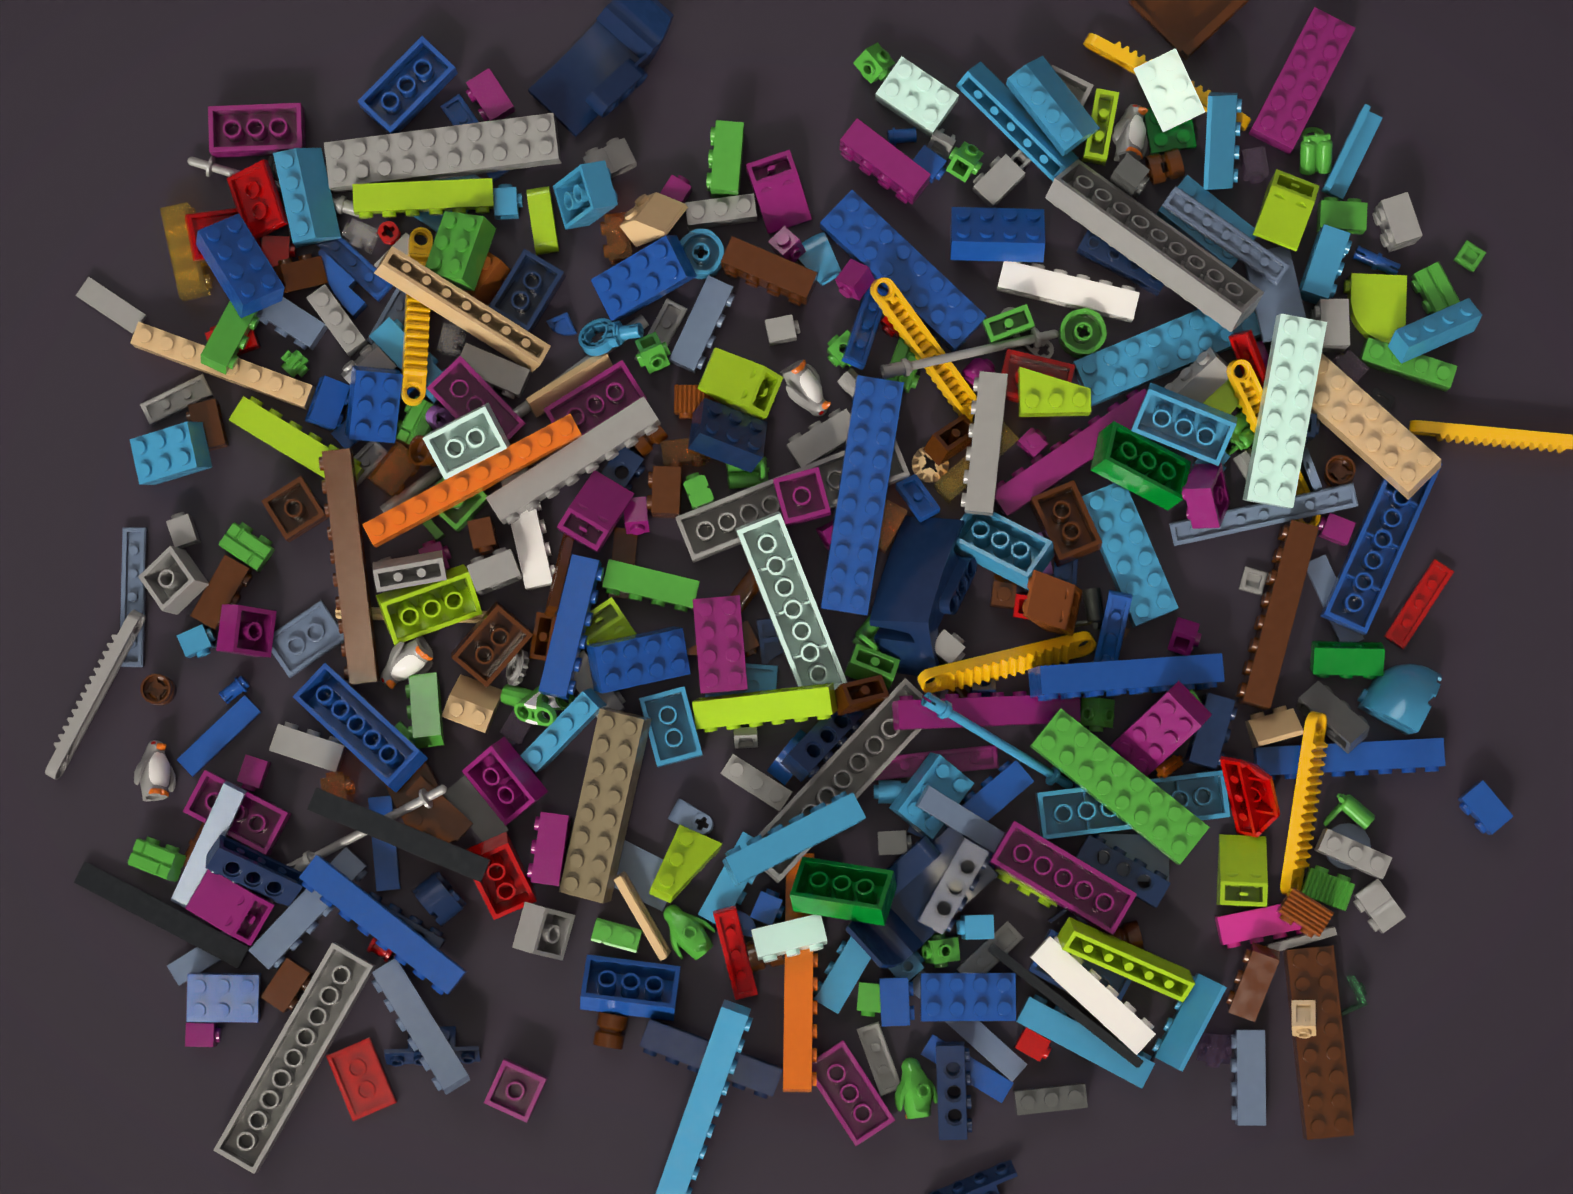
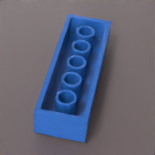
M326 663L293 696L297 702L395 793L428 759L426 755Z

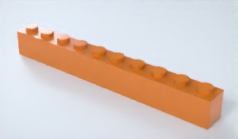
M570 413L510 445L507 449L457 473L362 525L373 546L377 548L559 451L581 437L582 434Z
M806 853L803 857L814 858V853ZM801 859L786 874L785 921L813 915L793 911L790 899V892ZM810 949L800 950L801 954L793 957H787L785 954L783 1092H812V1086L817 1084V1072H812V1062H817V1048H812V1038L817 1039V1024H812L813 1015H817V1000H813V991H818V977H813V968H818V953L810 952Z

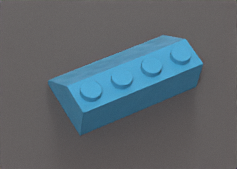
M1044 56L1025 64L1007 78V87L1063 157L1100 129Z
M1210 92L1208 95L1203 190L1233 188L1234 183H1238L1239 169H1234L1235 159H1239L1240 145H1235L1236 136H1240L1241 122H1237V113L1242 112V99H1238V93Z
M293 148L273 153L291 237L295 247L298 248L341 238L333 197L329 189L322 148Z
M1199 973L1192 976L1195 985L1185 1001H1176L1174 1006L1176 1012L1173 1018L1168 1017L1163 1026L1165 1033L1162 1039L1157 1038L1152 1047V1051H1154L1153 1057L1182 1072L1227 988Z

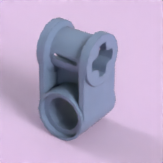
M679 798L667 818L702 835L709 834L714 827V822L709 815ZM706 818V823L709 825L708 828L698 830L699 825L697 821H703Z

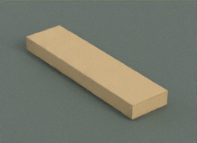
M607 353L600 356H592L527 397L526 401L536 418L545 413L544 408L607 370L613 364Z
M625 871L621 872L614 878V882L659 960L662 961L669 956L671 950Z

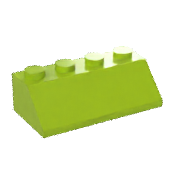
M464 564L446 570L447 580L393 589L376 595L383 619L394 645L483 614L471 576Z

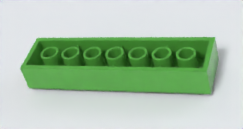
M1061 708L1030 745L1032 749L1177 865L1184 861L1210 828Z

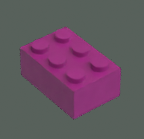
M505 736L492 744L462 770L505 826L518 818L548 792Z
M541 812L540 816H536L534 830L538 831L537 840H532L531 854H535L534 862L529 863L527 877H531L532 883L560 886L566 860L571 816Z

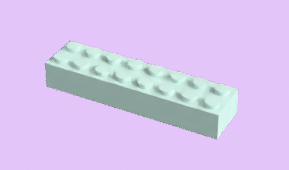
M1286 314L1276 316L1243 500L1288 509L1294 507L1327 322Z
M777 511L735 528L797 686L834 683L835 690L839 685L847 683L781 513Z

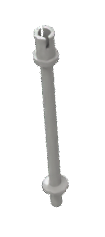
M213 156L210 157L209 161L196 157H189L187 160L189 165L206 170L207 177H210L213 172L228 177L240 172V170L215 163V157ZM275 181L277 190L281 192L280 183ZM345 196L333 198L337 214L346 213L359 217V215L354 214L353 201L347 200Z
M1032 328L1031 335L915 361L903 358L900 359V362L881 365V374L884 379L901 375L907 377L910 376L913 370L1033 344L1035 348L1041 347V341L1055 339L1059 333L1055 329L1039 333L1037 328Z
M440 785L429 792L422 788L419 790V797L384 816L396 820L422 805L426 808L433 807L432 800L445 794L447 787ZM355 830L316 852H304L302 857L287 863V866L303 872L316 855L325 858L367 834Z

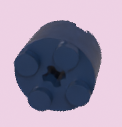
M437 871L436 873L433 872L415 887L412 892L427 912L435 916V921L442 927L464 909L463 906L466 905V902L454 891L450 882Z

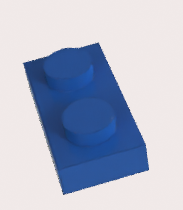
M916 474L896 483L895 489L919 522L940 513L939 505Z

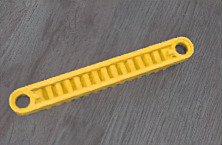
M1088 33L1083 42V45L1090 51L1135 74L1134 68L1147 62L1145 61V55L1137 56L1136 50L1130 53L1128 46L1121 48V42L1113 44L1093 33ZM1202 85L1197 88L1194 87L1207 113L1208 95L1211 90L1203 92ZM1242 112L1237 113V122H1241V130L1245 131L1251 119Z
M415 228L408 240V256L424 266L433 245V236L427 228ZM416 235H423L427 239V243L418 245L414 237ZM406 294L401 398L407 405L417 406L421 404L426 394L430 308ZM416 388L420 396L412 399L407 395V390Z
M889 278L874 280L870 287L872 297L882 309V313L887 316L888 321L893 324V328L898 331L899 336L904 339V343L914 353L915 358L919 360L946 354L895 283ZM880 283H885L888 286V293L885 296H881L878 293L877 288ZM948 362L926 367V373L931 376V380L936 383L937 388L942 391V395L953 406V410L959 416L965 414L973 423L972 418L974 414H971L972 400L977 401V396L954 364Z
M1242 359L1233 360L1227 366V377L1234 389L1235 397L1239 400L1238 404L1242 407V413L1247 417L1246 421L1250 424V430L1255 435L1263 389L1248 361ZM1239 364L1245 370L1241 378H1238L1234 372L1235 367ZM1301 471L1296 495L1310 492ZM1321 515L1313 516L1311 522L1306 524L1317 526ZM1302 518V519H1297V520H1295V521H1299V522L1305 523V522L1303 521V518Z
M1412 420L1409 424V431L1414 435L1436 437L1438 442L1445 438L1448 443L1454 439L1456 443L1464 440L1465 444L1473 441L1474 445L1482 442L1484 446L1492 443L1493 447L1501 443L1502 448L1510 445L1512 449L1520 446L1522 450L1528 446L1530 450L1538 447L1539 451L1547 448L1548 452L1556 449L1558 453L1566 449L1573 450V435L1422 420Z
M1081 631L1073 633V636H1060L928 668L919 674L917 680L925 693H934L946 689L955 691V687L964 689V685L972 687L973 683L981 685L983 680L990 683L991 678L998 681L1000 676L1006 679L1008 674L1016 676L1017 672L1025 674V670L1038 666L1059 665L1060 662L1068 664L1070 659L1086 656L1093 652L1096 648V641L1090 632ZM1088 641L1085 645L1079 647L1082 642ZM935 678L932 682L926 683L927 680Z
M1311 711L1307 715L1304 725L1280 883V891L1283 895H1287L1291 887L1301 891L1305 868L1310 866L1306 862L1307 858H1311L1307 851L1312 849L1309 840H1313L1314 837L1310 832L1315 830L1312 822L1317 820L1313 813L1318 812L1315 804L1320 801L1316 797L1317 794L1321 793L1317 786L1322 784L1319 776L1324 775V772L1320 770V767L1325 766L1322 758L1327 755L1323 748L1328 747V744L1324 742L1327 716L1315 711Z

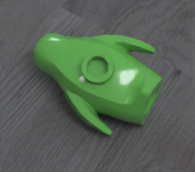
M675 904L669 905L664 909L663 916L669 926L671 945L681 960L683 956L680 948L697 960L714 946L704 928L714 933L715 929L705 919L688 914Z
M912 1057L906 1058L901 1065V1080L895 1092L896 1108L901 1112L904 1106L906 1119L929 1117L931 1115V1098L935 1104L938 1103L936 1088L921 1068L919 1061Z

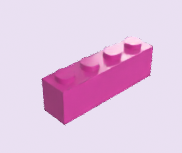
M1281 903L1215 917L1220 945H1227V949L1241 946V941L1250 940V944H1252L1253 942H1263V937L1273 935V939L1287 937L1286 932L1295 930L1296 934H1302V932L1299 931L1301 927L1293 922L1292 925H1289L1279 918L1281 914L1277 912V909Z

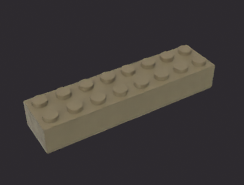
M612 708L599 709L559 892L599 903L611 901L615 885L614 878L617 876L652 718Z

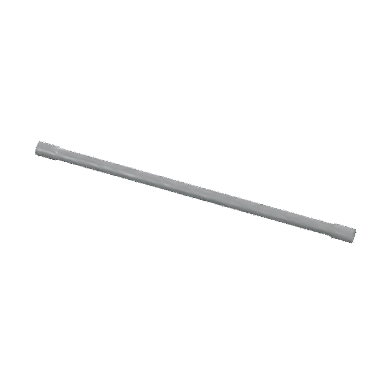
M642 314L627 324L641 323L643 329L649 326ZM613 347L609 352H607V354L612 352L617 347ZM585 356L583 359L578 361L576 364H574L572 367H570L568 370H566L564 373L559 375L554 380L558 379L565 373L569 372L573 368L585 362L592 356ZM525 400L513 411L522 418L531 409ZM434 467L401 493L394 495L382 504L380 509L384 513L422 492L442 477L439 468Z

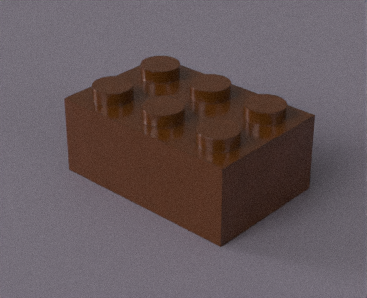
M1074 480L1031 497L1029 505L1045 538L1053 541L1055 553L1053 558L1057 567L1101 549L1102 540Z
M496 601L451 652V658L485 687H488L533 636V632Z

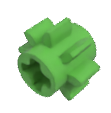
M297 349L293 353L287 350L281 357L284 361L281 367L293 378L297 374L303 377L309 370L305 366L309 360Z

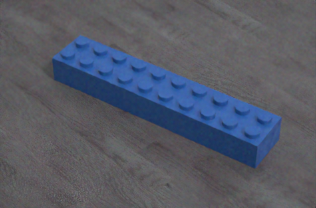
M856 376L820 603L821 609L868 616L904 382Z

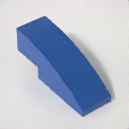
M320 249L318 254L322 257L327 281L333 293L343 307L356 319L368 307L352 290L357 285V282L326 252Z

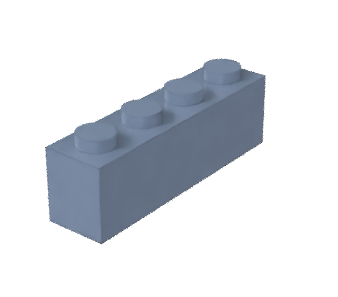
M708 275L669 358L670 363L694 374L697 368L700 370L703 368L707 358L704 356L707 348H712L716 340V336L713 334L717 327H722L726 315L723 314L726 306L731 307L736 295L733 294V286Z
M284 297L281 302L259 310L257 313L261 323L265 325L268 322L276 326L274 331L285 338L287 335L295 339L293 343L303 350H306L308 347L313 351L328 329L326 324Z
M1234 1029V1034L1230 1035V1048L1234 1049V1058L1230 1059V1070L1234 1072V1082H1231L1230 1091L1231 1096H1235V1106H1231V1120H1235V1124L1238 1126H1266L1265 1030Z

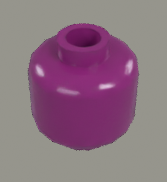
M974 358L963 369L962 377L973 390L974 378L979 377L980 371L996 373L994 370L995 365L987 358Z

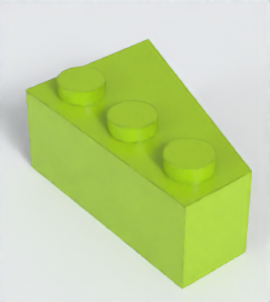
M1019 367V417L1089 416L1091 413V389Z
M679 825L653 881L649 894L671 903L705 865L716 856L722 847V843Z

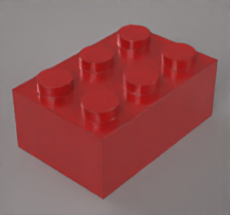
M1007 349L1001 373L1008 374L1006 400L1018 403L1019 367L1072 382L1075 365Z
M507 832L466 849L491 860L483 881L474 880L494 920L523 908L525 902H537L535 888L530 878L527 877V872Z

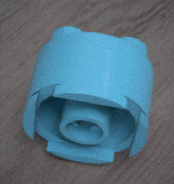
M699 228L690 231L680 240V243L697 275L696 279H707L708 275L711 277L717 275L721 269V259L724 255V247L721 240L708 229ZM700 250H704V254H706L703 255V258H698L697 254Z

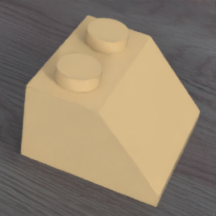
M657 192L650 195L643 194L636 199L634 208L626 212L624 215L625 219L620 224V228L634 246L638 247L666 236L688 207L685 203Z
M460 674L449 695L441 717L488 734L501 700L502 690L491 685L485 687L481 682Z
M1285 705L1272 709L1273 714L1265 716L1264 712L1250 715L1251 720L1245 721L1252 748L1303 735V728L1294 709L1287 710Z

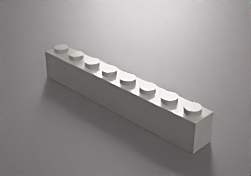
M643 396L493 492L486 499L503 525L506 523L512 524L520 518L521 513L526 510L530 512L540 505L539 502L546 497L551 499L560 492V488L565 485L571 486L579 481V476L585 472L589 474L598 469V464L602 461H610L618 456V451L624 447L630 448L639 442L638 438L645 434L648 436L656 432L661 423Z

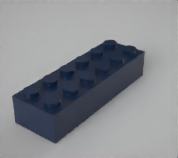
M650 1018L639 1046L644 1048L643 1052L656 1057L659 1053L666 1056L665 1061L678 1065L679 1062L688 1064V1070L698 1073L709 1039ZM736 1052L734 1060L738 1062L734 1074L729 1073L727 1076V1080L732 1081L731 1086L744 1091L746 1087L755 1090L754 1095L767 1099L768 1095L773 1097L783 1067L743 1052Z

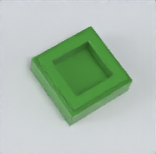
M1466 240L1453 261L1473 273L1487 252Z
M431 519L422 523L437 541H441L446 537Z

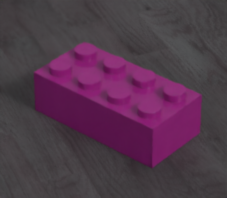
M301 103L208 106L209 152L215 158L272 156L273 153L306 148L305 109Z
M858 118L840 139L839 150L842 151L840 154L849 162L854 160L860 165L859 169L866 175L870 176L872 174L878 179L877 183L884 189L888 190L890 188L896 192L895 196L904 204L909 202L913 205L928 186L931 177L929 172Z
M461 356L427 387L429 392L456 419L489 403L508 440L526 424Z
M621 360L543 410L551 423L571 413L581 434L584 435L643 396L646 400L647 398L624 361Z
M740 595L693 599L700 693L710 694L748 690Z
M1178 681L1111 744V747L1147 777L1192 736L1212 714Z
M204 770L183 812L206 823L223 783L228 780L211 771ZM247 791L227 835L265 855H270L292 813Z
M843 1039L818 1055L817 1062H812V1072H817V1088L855 1146L895 1121V1118Z

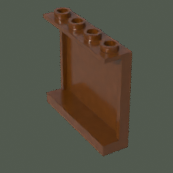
M1129 0L1128 3L1173 49L1176 48L1178 54L1186 61L1249 0Z

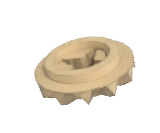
M922 447L913 456V472L924 482H937L946 475L949 468V460L940 466L935 463L937 472L930 467L922 470L927 463L924 456L933 460L923 450L924 447Z

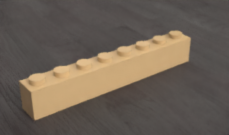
M393 246L383 256L374 272L377 276L531 372L541 365L551 347L546 342Z
M139 321L130 342L138 349L307 411L316 389L311 384L240 358L234 369L229 368L225 375L201 363V353L205 348L204 345Z

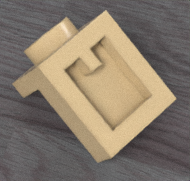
M1291 1000L1292 1036L1303 1039L1316 1036V1000Z

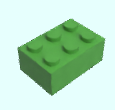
M716 120V126L711 127L710 132L711 146H714V150L709 149L708 163L709 168H712V173L707 172V191L711 192V198L737 196L740 191L744 122Z
M445 211L425 267L462 290L475 291L496 228L484 216Z

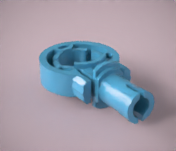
M599 318L589 322L582 328L578 341L586 354L600 356L609 352L613 347H619L625 340L642 338L644 329L641 323L623 326L620 321L612 322L606 318ZM594 332H605L601 336L602 339L596 343H591V339L596 335Z

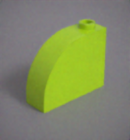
M1351 273L1348 279L1344 280V293H1347V299H1349V316L1355 328L1366 339L1369 337L1389 344L1395 330L1406 326L1407 275Z

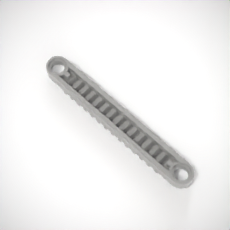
M135 609L128 614L118 634H112L111 637L114 642L107 643L109 651L102 652L105 658L98 660L100 668L93 669L96 675L89 677L92 683L85 684L87 692L80 694L83 700L76 701L78 709L71 710L74 716L73 718H67L69 726H63L62 728L65 733L58 735L61 741L54 742L56 750L46 767L45 774L55 780H58L65 772L144 624L145 615Z

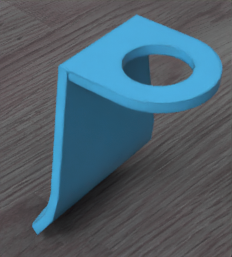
M825 232L816 234L802 243L806 252L799 260L806 268L818 272L817 281L822 286L840 274V266Z

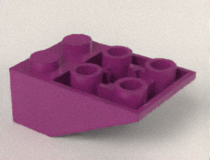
M790 150L746 164V171L768 234L779 231L783 226L789 228L812 220Z
M595 470L568 507L557 529L599 554L635 493Z
M207 869L185 909L228 935L251 946L273 909L274 904L266 896L257 894L241 884L233 883L230 879L222 875H216Z

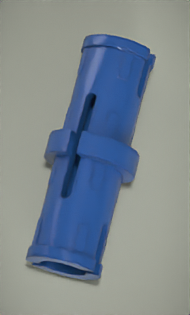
M1358 245L1356 253H1354L1352 258L1371 266L1372 270L1378 269L1389 275H1397V270L1401 266L1400 263L1383 257L1382 253L1378 252L1376 254Z

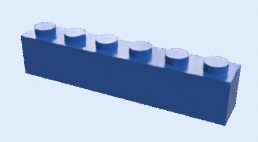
M574 554L571 556L538 690L541 694L569 700L570 694L574 695L576 681L573 680L575 672L580 671L582 658H579L581 649H585L588 639L585 631L586 627H590L592 623L593 613L590 612L592 603L596 604L599 590H596L598 581H602L604 568L601 567L600 560Z

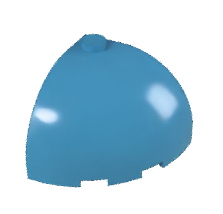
M1417 664L1393 666L1385 670L1383 676H1377L1367 690L1363 689L1357 699L1360 702L1357 708L1405 735L1417 733L1432 707L1428 702L1433 696H1437L1441 685L1437 680L1441 681L1442 675L1428 667Z

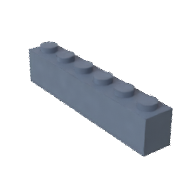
M345 847L330 863L353 882L357 881L359 883L368 873L366 871L368 865L349 847ZM305 889L248 951L268 970L274 967L278 969L286 958L284 956L290 949L294 952L303 943L301 938L306 932L310 935L319 926L317 921L322 915L327 917L335 909V906L329 907L320 900L322 895L314 890L311 893Z
M394 958L373 971L372 974L375 978L371 981L378 993L383 991L387 998L383 1000L390 1013L395 1011L398 1019L395 1021L402 1032L405 1030L408 1032L411 1038L407 1039L413 1051L419 1050L422 1055L419 1061L425 1071H432L435 1077L431 1080L438 1091L443 1089L447 1095L470 1081L469 1075L400 963Z

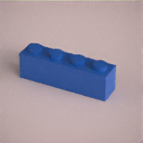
M1009 760L998 768L1000 774L994 779L990 775L980 784L983 787L977 793L972 790L962 799L965 802L962 806L982 819L990 820L1034 782L1017 760L1013 763H1010Z

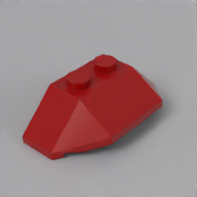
M1221 756L1220 763L1237 834L1258 838L1280 816L1273 778L1257 764L1242 759Z

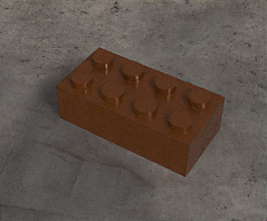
M733 236L721 259V269L725 271L724 274L733 279H737V277L746 280L745 283L754 288H758V286L764 287L770 295L775 297L785 296L789 298L788 302L796 306H801V304L807 305L817 282L818 272Z
M427 760L396 793L384 783L396 808L412 801L405 793L420 776L434 788L440 786ZM420 807L401 817L408 826L449 843L456 841Z

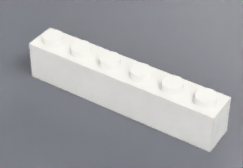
M1003 262L997 291L1076 310L1089 308L1101 316L1132 323L1140 294V292L1135 291L1134 287L1122 285L1121 288L1112 286L1113 283L1110 281L1099 280V282L1091 281L1090 277L1077 274L1074 277L1067 275L1068 272L1061 269H1054L1053 272L1045 270V266L1035 263L1029 266L1022 264V262Z
M528 467L501 481L502 487L528 471ZM541 504L530 512L526 510L521 513L520 518L511 524L522 577L527 591L550 586L555 570L554 564L550 565L548 556L552 555L549 542H544L543 534L547 533L544 519L540 520L538 511L542 510Z
M1048 936L1030 956L1034 962L1135 1055L1156 1035L1152 1031L1154 1026L1145 1017L1140 1020L1134 1014L1137 1010L1129 1002L1126 1001L1123 1004L1117 998L1119 993L1110 985L1105 987L1099 982L1101 979L1100 975L1092 968L1087 971L1082 966L1084 961L1080 957L1073 954L1070 955L1067 951L1062 950L1057 936L1054 939Z

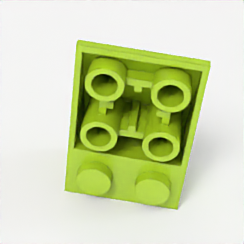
M1276 169L1267 186L1253 235L1297 251L1313 209L1319 185Z
M715 347L697 389L730 408L758 419H765L770 412L783 377L761 364Z
M612 597L590 611L593 613L591 626H587L585 635L588 636L587 645L636 634Z
M1219 834L1217 905L1267 907L1268 871L1266 836H1259L1257 838L1246 835Z

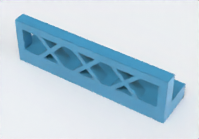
M1364 104L1321 190L1332 197L1338 198L1340 201L1343 200L1382 120V117L1369 111L1371 106Z

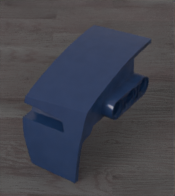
M612 0L596 18L597 21L551 69L528 89V92L550 113H554L556 119L577 137L599 115L604 118L645 81L648 73L643 69L655 57L669 30L674 15L658 0Z
M905 516L900 526L878 586L869 620L870 626L879 627L874 640L880 652L900 660L897 673L919 676L925 669L940 666L935 651L938 627L944 614L955 615L977 571V561L975 558L957 556L954 551L957 539L965 524L964 520L928 518L919 522L916 516Z
M951 827L944 830L932 842L926 835L923 836L886 869L894 871L897 889L885 926L851 921L845 930L880 968H892L900 965L936 932L919 922L918 919L965 837ZM964 860L960 867L963 872L970 873L974 870L975 865L971 860ZM990 864L987 865L985 870L980 868L976 875L979 878L977 885L973 891L968 889L965 898L968 899L966 904L999 875ZM955 880L949 884V890L952 893H960L963 889L960 881ZM942 901L937 905V909L941 914H947L951 910V905L946 901Z

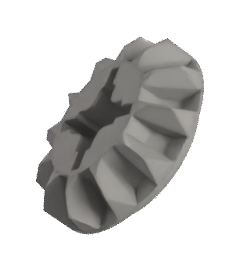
M520 649L507 664L506 678L509 685L517 686L523 681L526 670L529 668L527 651Z

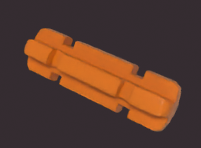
M1173 755L1156 768L1158 772L1156 774L1157 777L1166 778L1183 766V757L1181 755Z

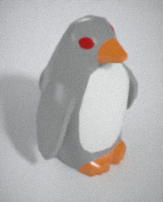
M1137 104L1129 105L1115 125L1112 134V140L1116 145L1114 161L1121 162L1127 153L1138 161L1145 156L1148 139L1143 117L1148 112L1147 108Z
M804 359L780 371L787 384L786 391L788 396L795 403L816 417L823 416L828 411L831 402L826 401L823 397L820 376L811 365L806 364Z
M419 636L405 645L404 642H399L392 648L386 666L380 675V680L385 686L393 689L398 682L409 679V676L425 674L433 665V662L430 661L433 659V651L424 637Z
M152 740L148 743L145 753L134 771V783L138 785L140 782L143 801L146 802L159 801L169 797L168 790L173 792L176 785L175 773L165 754L166 744L158 740Z

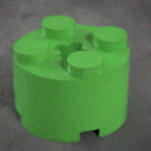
M1081 308L1068 313L1063 319L1058 332L1059 344L1067 354L1075 358H1083L1099 351L1107 336L1106 325L1102 316L1089 308ZM1085 329L1086 336H1083V338L1079 337L1078 331Z

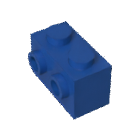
M325 375L320 377L304 421L329 431L339 427L344 416L341 414L342 408L348 404L350 385Z
M1484 780L1475 783L1458 798L1461 803L1459 807L1467 816L1471 814L1476 820L1474 825L1482 834L1485 832L1488 835L1495 833L1514 817Z
M768 888L766 892L761 891L750 917L767 925H772L775 917L780 919L785 908L784 905H781L783 900L779 898L780 893Z
M908 977L879 978L881 1026L910 1025V1020H915L914 1006H909V996H913V982H908Z

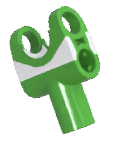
M506 684L502 689L500 699L503 704L514 707L515 715L521 721L549 726L557 718L555 710H565L575 700V697L570 694L569 703H566L561 698L541 694L538 691L539 686L534 690ZM545 713L549 714L550 720L544 717Z

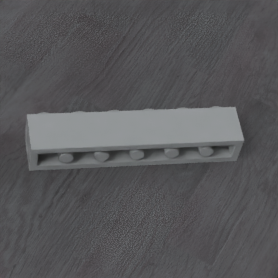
M980 371L979 377L974 378L973 391H977V401L972 400L971 414L975 415L974 424H969L968 437L972 438V447L967 446L966 460L970 461L969 470H964L963 483L967 484V493H962L961 507H965V513L993 516L1008 374Z

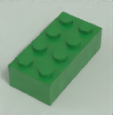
M1113 421L1098 434L1090 470L1168 511L1183 500L1182 488L1188 480L1191 461Z
M802 856L790 892L793 911L885 926L897 889L895 874L893 870Z

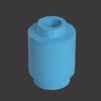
M878 780V785H874V799H878V804H892L907 783H901V780Z

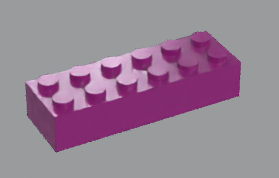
M1314 7L1262 106L1249 135L1290 155L1341 58L1355 27Z
M1016 821L1010 824L989 862L991 865L1109 935H1114L1137 895L1135 892Z

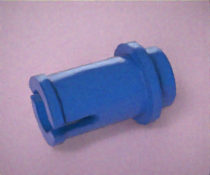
M893 127L892 130L887 132L888 142L893 144V146H896V143L917 142L915 127L897 130Z
M243 676L235 677V681L219 692V695L227 704L243 691L245 693L248 691L247 688L250 685Z

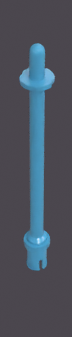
M927 692L924 697L931 700V703L922 698L921 705L937 713V717L953 720L1046 776V784L1053 785L1056 782L1066 789L1073 787L1072 781L1062 776L1061 771L1055 766L1052 768L1047 767L953 710L951 702L943 701L931 692Z

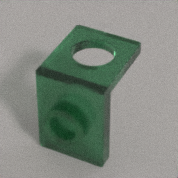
M1355 975L1347 976V979L1358 1003L1341 1010V1016L1368 1005L1364 997L1367 995L1362 982H1357Z

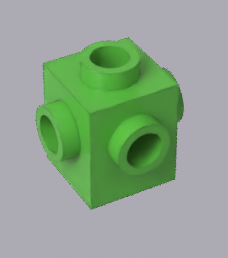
M877 42L866 48L853 64L861 72L862 76L872 84L877 80L884 81L890 74V69L895 62L889 53Z
M964 141L960 148L955 146L949 156L951 162L946 171L966 182L972 173L977 175L983 163L980 160L984 153L978 150L976 146Z
M848 330L840 337L835 335L827 343L830 346L827 349L829 354L827 358L835 367L838 365L842 368H845L847 365L849 367L852 366L841 361L844 353L840 352V350L846 348L850 336Z
M656 331L635 340L639 351L636 354V358L641 367L646 366L649 374L670 365L667 356L671 353L666 342H660Z
M1082 698L1080 724L1089 727V731L1103 732V728H1113L1115 700Z
M940 933L933 934L922 946V956L925 959V963L934 964V968L947 967L948 962L961 961L958 937L945 936V933L943 935Z

